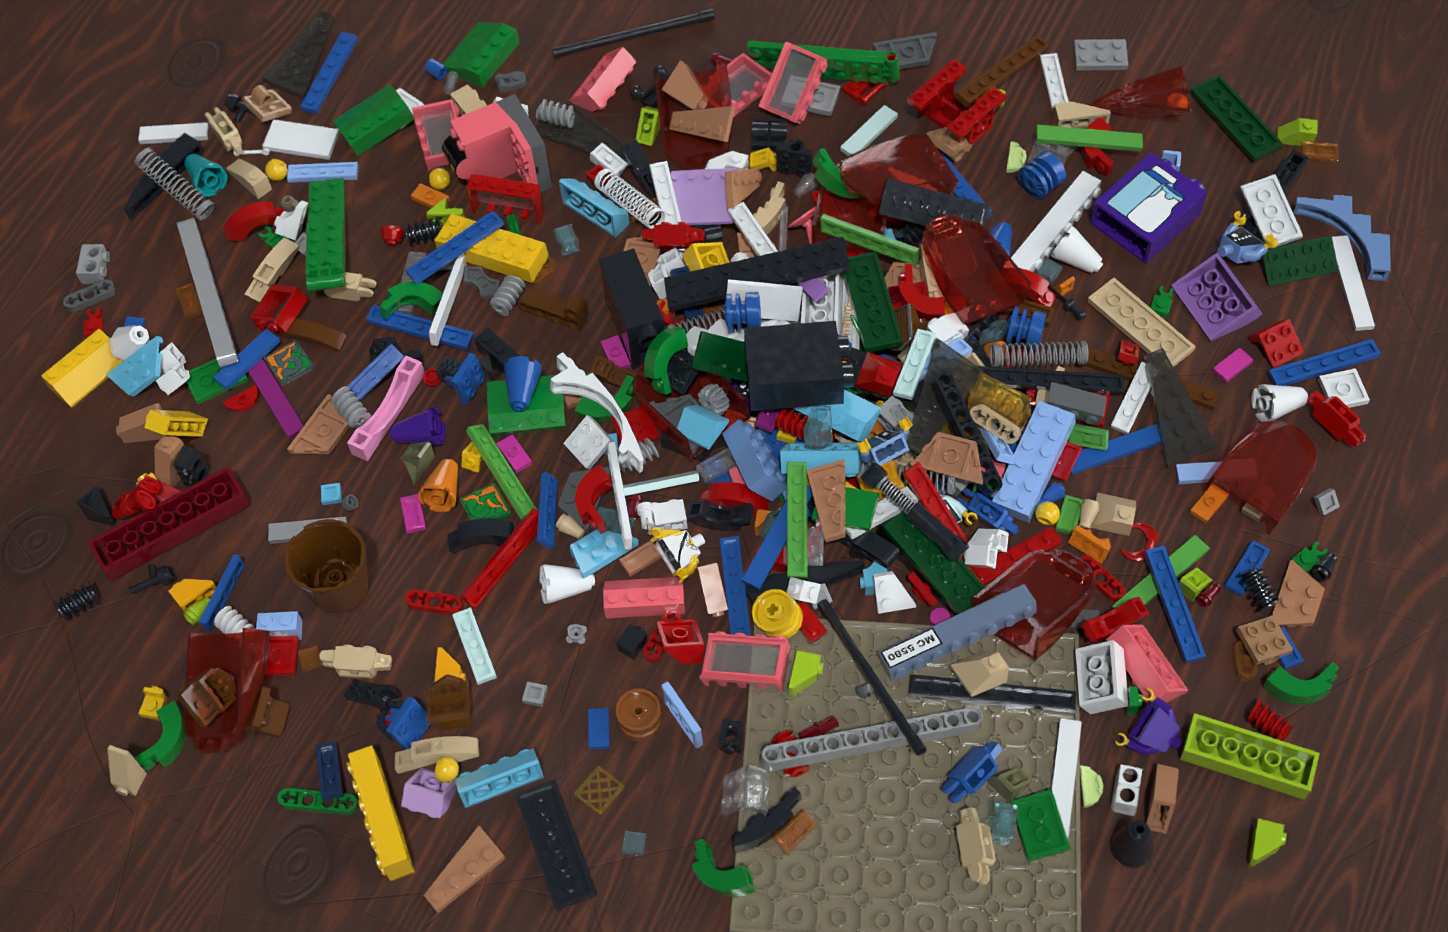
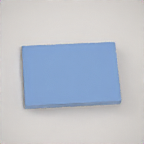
M669 682L662 685L664 703L694 747L698 749L703 746L700 727Z

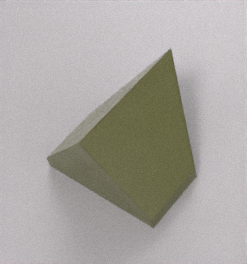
M428 441L410 444L400 457L414 486L435 458L432 446Z
M1019 767L995 772L987 780L1009 803L1033 782Z

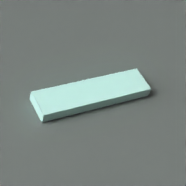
M884 105L840 147V151L855 159L898 118V113Z
M917 329L894 388V396L909 400L913 399L936 339V333Z
M696 470L623 485L624 495L627 496L699 481V475Z
M468 608L452 614L477 684L479 685L497 678L472 609Z

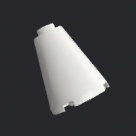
M1073 226L1051 254V257L1091 274L1093 271L1097 273L1103 265L1101 263V256Z
M1261 384L1253 390L1251 397L1252 407L1256 408L1258 414H1255L1261 422L1266 423L1304 406L1307 403L1308 394L1302 387Z
M548 564L540 566L539 579L540 583H542L541 597L543 603L550 604L590 591L592 586H595L594 574L583 579L580 575V569Z

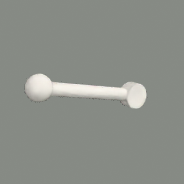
M268 148L243 151L241 154L263 153L264 155H269L270 150Z

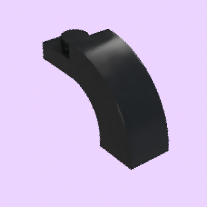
M701 499L690 502L687 520L707 529L738 531L741 530V525L751 523L754 506L748 502L726 507Z
M479 518L462 522L457 525V530L447 534L449 552L455 554L469 546L480 543L501 546L513 532L512 522L499 518Z

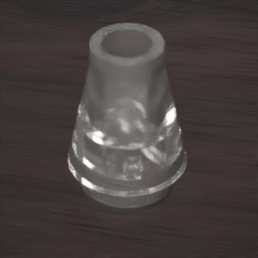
M811 172L804 174L793 192L801 198L804 194L816 188L819 181Z

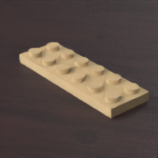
M1115 278L1088 297L1087 302L1132 341L1140 345L1139 347L1168 371L1195 350L1196 346Z

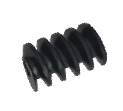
M435 216V222L428 218V224L422 220L421 226L415 222L414 228L410 223L408 224L405 233L410 247L413 246V241L418 245L420 239L426 243L427 237L431 241H433L434 235L437 237L442 229L439 217Z
M908 223L900 231L896 232L895 236L898 241L914 246L918 245L919 241H923L924 237H928L929 232L932 233L934 229Z
M1256 568L1239 576L1246 577L1243 585L1250 584L1246 591L1254 592L1250 596V599H1257L1253 604L1254 607L1261 606L1257 613L1276 605L1280 600L1279 598H1272L1276 591L1268 590L1272 583H1265L1269 577L1261 576L1265 571L1264 568Z
M89 581L88 588L83 584L81 585V592L76 588L73 589L74 596L67 592L66 600L60 596L59 604L54 600L52 601L60 616L67 621L70 620V613L74 617L77 616V609L82 613L85 612L84 605L89 609L92 608L91 601L96 605L99 604L98 595Z

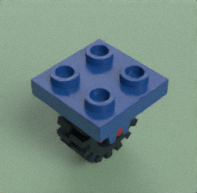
M472 353L468 354L463 363L458 360L454 361L453 358H444L436 370L438 378L442 379L443 383L446 382L447 386L455 389L460 402L466 405L474 397L476 390L485 379V374L479 360Z
M407 697L405 702L396 700L395 703L391 701L390 705L387 704L391 708L389 712L380 710L381 715L377 714L376 717L378 719L376 720L378 729L390 740L394 739L403 750L410 749L411 742L419 741L430 725L426 719L427 712L414 698Z

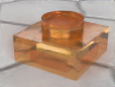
M318 645L298 651L304 672L323 666L319 656L320 650Z

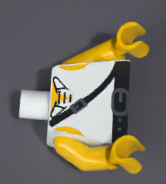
M657 527L647 532L654 536L651 542L658 540L655 547L673 574V577H680L679 583H682L694 573L699 563L698 557L701 554L698 547L705 544V540L700 533L691 538L686 530L681 532L679 529H659Z

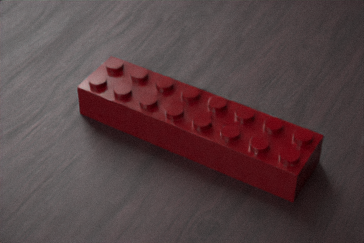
M226 467L157 504L155 508L136 515L87 543L109 581H112L250 506V503L230 468Z

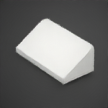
M603 143L590 153V160L596 166L600 164L604 169H610L617 176H620L628 165Z

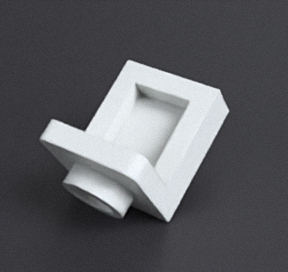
M791 577L787 593L793 599L816 604L821 584Z

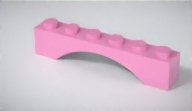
M408 356L404 357L396 369L391 386L380 407L366 423L355 430L347 442L352 455L366 461L370 459L423 379L425 371L422 362Z

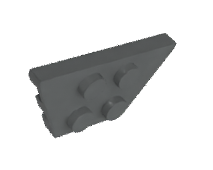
M937 33L873 43V50L882 52L895 51L898 54L899 70L929 65Z
M690 394L680 396L679 398L666 399L667 402L656 404L655 401L650 402L649 406L685 447L694 454L699 445L677 435L676 430L684 407L699 405V403Z
M603 467L605 472L611 477L610 467ZM590 470L570 473L557 505L561 512L570 515L586 530V533H589L591 526L589 523L583 525L575 504V493L579 482ZM602 494L595 502L594 508L596 509V511L599 508V505L604 494Z

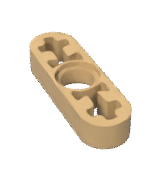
M978 404L970 410L975 423L1006 443L1013 444L1021 438V429L986 405ZM978 410H981V411H982L981 414H982L983 416L978 417V416H977V415H978V412H977V411H978ZM992 419H997L1000 422L998 429L991 425ZM1011 430L1014 431V433H1013L1014 437H1012V438L1009 437V436H1010V433H1009V432H1010Z

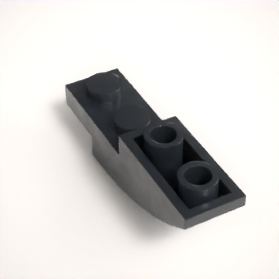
M636 139L620 149L629 163L630 171L643 191L655 205L659 206L649 167L650 162Z
M796 788L791 792L787 791L782 796L781 803L769 810L766 815L767 818L761 813L757 817L753 816L747 822V828L742 833L738 832L733 837L732 851L739 853L758 847L786 829L794 821V813L791 811L801 801V792Z

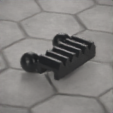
M661 65L656 66L653 70L654 77L660 80L643 93V89L638 85L632 86L629 91L632 98L640 99L648 107H660L661 102L665 103L666 98L670 99V95L665 93L662 88L671 75Z

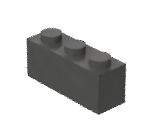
M1051 382L1046 391L1044 403L1075 414V419L1085 421L1091 425H1098L1104 417L1107 397Z

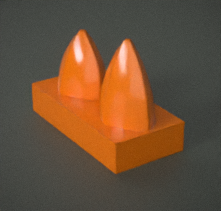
M1080 526L1074 529L1068 541L1069 544L1086 555L1093 557L1100 564L1104 562L1111 548L1109 538L1099 539L1092 534L1091 529H1083Z

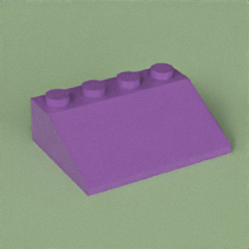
M1218 252L1171 285L1211 341L1248 325L1262 315V312Z

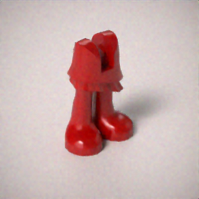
M146 477L137 483L131 493H122L121 497L114 503L113 518L116 520L125 519L137 513L139 507L146 511L155 508L156 500L152 495L160 490L158 481L152 477Z

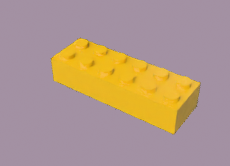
M451 214L434 240L437 248L477 221ZM502 229L496 230L464 252L466 262L483 266V268L505 275H513L530 283L534 282L549 257L544 242Z
M371 745L349 753L350 762H347V767L354 779L352 783L355 792L358 793L360 798L358 803L365 815L364 823L371 835L369 839L377 855L375 859L378 868L381 869L383 876H388L390 881L415 872L381 762L373 746Z

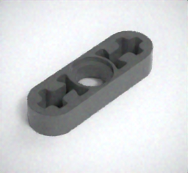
M103 280L67 295L63 300V304L69 312H77L112 297L116 293V287L111 280ZM94 293L92 298H85L87 294Z

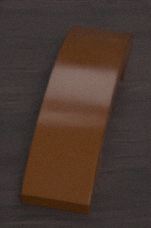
M295 319L286 333L273 332L275 336L290 340L291 337L308 340L322 344L323 348L341 352L347 339V335L333 328L302 319Z
M596 356L589 371L596 377L618 388L622 386L626 376L629 375L634 377L636 390L634 394L654 400H659L661 393L655 392L652 386L653 379L617 366L613 361L601 356Z

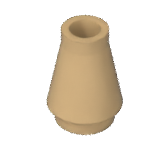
M1084 499V502L1081 503L1080 527L1085 529L1091 528L1100 510L1099 502Z
M563 514L556 523V527L559 528L558 531L579 540L586 531L570 515Z

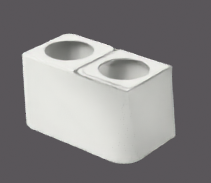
M1120 765L1115 776L1111 809L1114 812L1131 816L1135 815L1142 769ZM1123 773L1136 775L1138 778L1135 782L1130 783L1125 781ZM1129 788L1134 792L1135 798L1132 802H1124L1120 798V791L1122 789Z

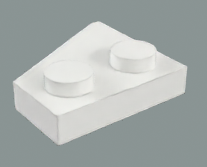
M893 571L873 574L878 614L916 607L914 600L907 593Z

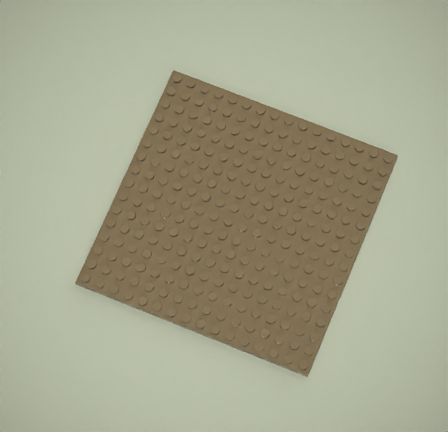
M819 619L827 629V634L813 644L809 643L800 630L788 638L787 641L791 648L783 692H779L776 686L767 685L765 690L759 689L756 684H750L738 832L742 833L747 828V822L753 816L757 817L759 813L767 818L766 815L769 810L781 803L780 800L787 791L791 792L796 788L801 792V801L791 811L794 813V821L786 829L758 847L736 853L735 868L744 865L751 871L756 892L741 897H732L730 932H1081L1080 740L1068 834L1070 851L1029 862L1012 803H1009L987 781L976 793L966 794L957 803L953 804L949 799L952 792L945 794L942 790L945 783L950 779L948 775L974 747L981 748L984 745H988L991 741L999 743L1003 749L995 758V762L998 765L996 772L1019 767L1033 781L1015 799L1052 789L1060 719L1079 721L1076 663L1079 634L999 630L994 635H988L974 644H969L955 653L945 655L938 661L928 663L919 670H913L904 677L891 681L880 662L879 651L920 633L933 625L840 620L906 719L974 707L981 711L982 720L978 729L973 733L923 742L927 750L920 756H916L910 745L803 765V767L810 766L811 769L801 776L791 778L784 775L783 769L766 771L760 765L763 749L771 745L772 739L778 734L793 730L794 733L790 737L796 736L797 740H800L798 736L800 732L813 726L814 722H820L831 715H834L838 720L839 727L828 731L824 735L895 721L874 689L870 697L867 696L866 699L859 697L855 687L868 682V680L828 620ZM755 623L754 635L761 634L768 637ZM753 646L750 674L775 676L780 648ZM985 650L998 652L1009 666L1007 682L1003 684L1076 691L1075 713L909 696L911 674L958 679L950 664ZM797 651L821 655V663H824L823 674L818 675L817 682L798 694L789 696V683ZM967 718L970 722H975L973 719ZM948 722L949 725L955 726L954 723ZM928 725L930 729L936 730L933 726ZM888 733L890 737H896L893 733ZM868 737L870 741H876L875 738ZM848 741L849 744L856 745L854 741ZM832 744L827 745L831 749H836ZM808 748V749H807V750H808L809 752H811V753H815V752H816V751H815L814 749H812V748ZM766 756L770 761L775 760L772 756ZM968 807L976 808L980 822L990 826L996 860L992 866H989L990 880L986 884L972 881L968 869L964 868L960 861L961 853L956 838V826L961 824L960 810Z

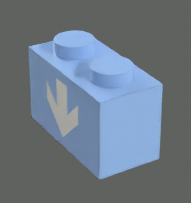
M297 611L258 613L256 632L259 637L298 636L299 640H301L303 621Z

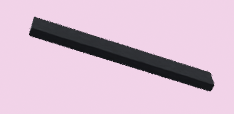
M988 366L973 367V386L1047 390L1050 383L1054 382L1091 393L1123 395L1125 392L1124 376L1117 374Z
M911 674L909 696L1075 713L1076 691L1001 684L971 697L959 679Z

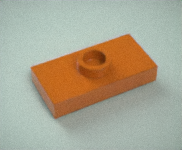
M421 183L411 195L412 200L430 208H433L444 198H447V202L450 201V196Z
M1212 484L1190 510V514L1206 524L1225 502L1229 494Z

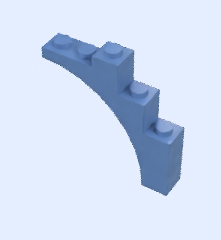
M1333 195L1332 200L1307 197L1296 198L1293 214L1304 215L1323 221L1343 235H1348L1349 240L1362 257L1367 279L1387 280L1391 271L1390 235L1371 233L1370 215L1352 214V196Z

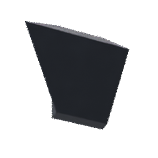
M97 486L75 501L88 520L111 526L116 524L105 498Z

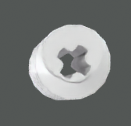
M232 606L224 607L215 617V626L225 633L228 638H231L239 647L250 645L258 637L253 624H248L249 621L243 619V616L238 614L236 610H232Z

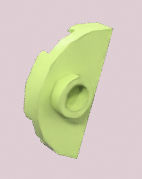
M1011 142L1006 173L1018 171L1026 162V151L1019 147L1018 143Z
M1080 765L1083 808L1094 805L1100 799L1103 793V782L1101 777L1091 770L1090 767Z

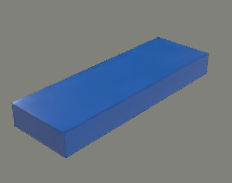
M1252 540L1224 588L1243 597L1250 584L1243 585L1246 577L1239 576L1256 568L1260 569L1270 549Z

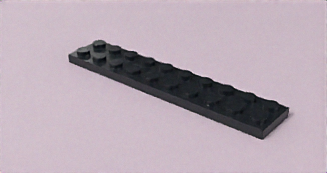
M843 236L665 277L664 283L669 311H675L726 299L728 280L789 285L850 271L851 269Z

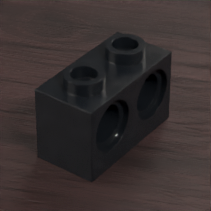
M186 446L182 447L173 464L183 484L187 487H191L206 479L211 470L200 450Z

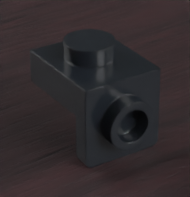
M394 337L374 339L369 349L370 356L380 355L390 344H393L400 352L401 349Z

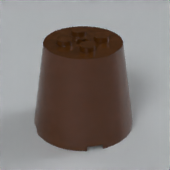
M334 519L319 520L304 526L301 532L291 538L284 555L286 571L296 586L317 607L328 613L339 614L353 610L362 603L369 589L366 549L361 535L350 524Z

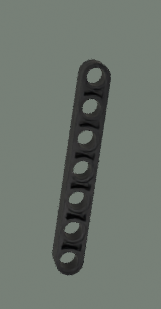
M942 371L938 373L932 382V389L954 436L977 443L980 465L987 471H982L983 485H977L982 495L992 498L1002 488V480L953 376L949 372ZM939 380L944 381L946 385H942ZM947 397L952 398L954 402L948 401ZM955 414L960 415L962 420L956 418ZM963 432L969 433L970 437L965 436ZM988 483L992 484L995 489L989 488Z
M812 496L808 503L811 516L807 517V521L822 530L820 522L812 521L815 501ZM867 531L854 539H851L845 532V537L838 539L886 569H889L901 554L895 545L871 531Z

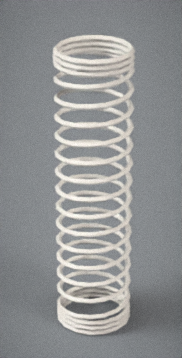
M604 169L598 173L595 178L596 188L610 197V199L646 227L654 228V225L649 226V224L658 218L660 211L662 216L656 224H661V222L665 221L666 214L661 208L648 200V198L631 187V185L610 169ZM610 172L611 174L604 179L602 187H600L601 178ZM609 176H611V179L607 182L606 186L603 187L605 180ZM649 204H651V207H650L651 209H650V211L648 212V210H647V209H648V206H649ZM658 211L657 217L652 222H649L655 212Z

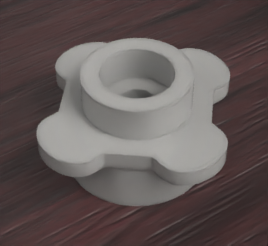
M578 624L568 626L567 643L577 642L584 644L587 628Z

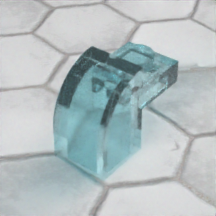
M571 224L553 230L563 257L580 251L578 246L579 240L577 236L575 237Z

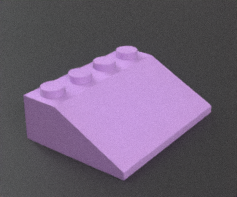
M737 168L671 171L670 176L681 221L689 225L732 224L733 220L727 211L729 208H727L725 171H734Z

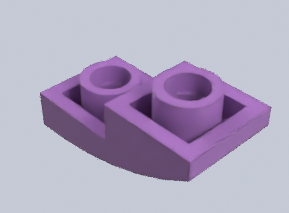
M819 278L797 282L816 302L823 298L829 290Z

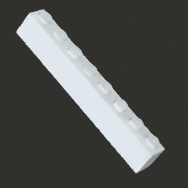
M1082 171L1006 263L1005 267H1017L1034 272L1035 269L1038 270L1042 266L1044 258H1048L1051 255L1053 247L1059 244L1063 235L1068 233L1073 223L1079 221L1084 209L1087 210L1090 207L1093 198L1099 196L1101 180Z

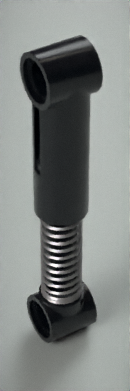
M873 461L860 478L871 488H878L883 494H886V497L889 496V499L894 501L896 506H899L904 513H907L906 517L935 542L947 557L957 562L970 547L967 542L948 529L921 503H913L914 500L911 501V498H908L909 495L903 494V491H900L901 488L898 489V486H895L896 484H892L893 481L890 482V479L887 477V471Z

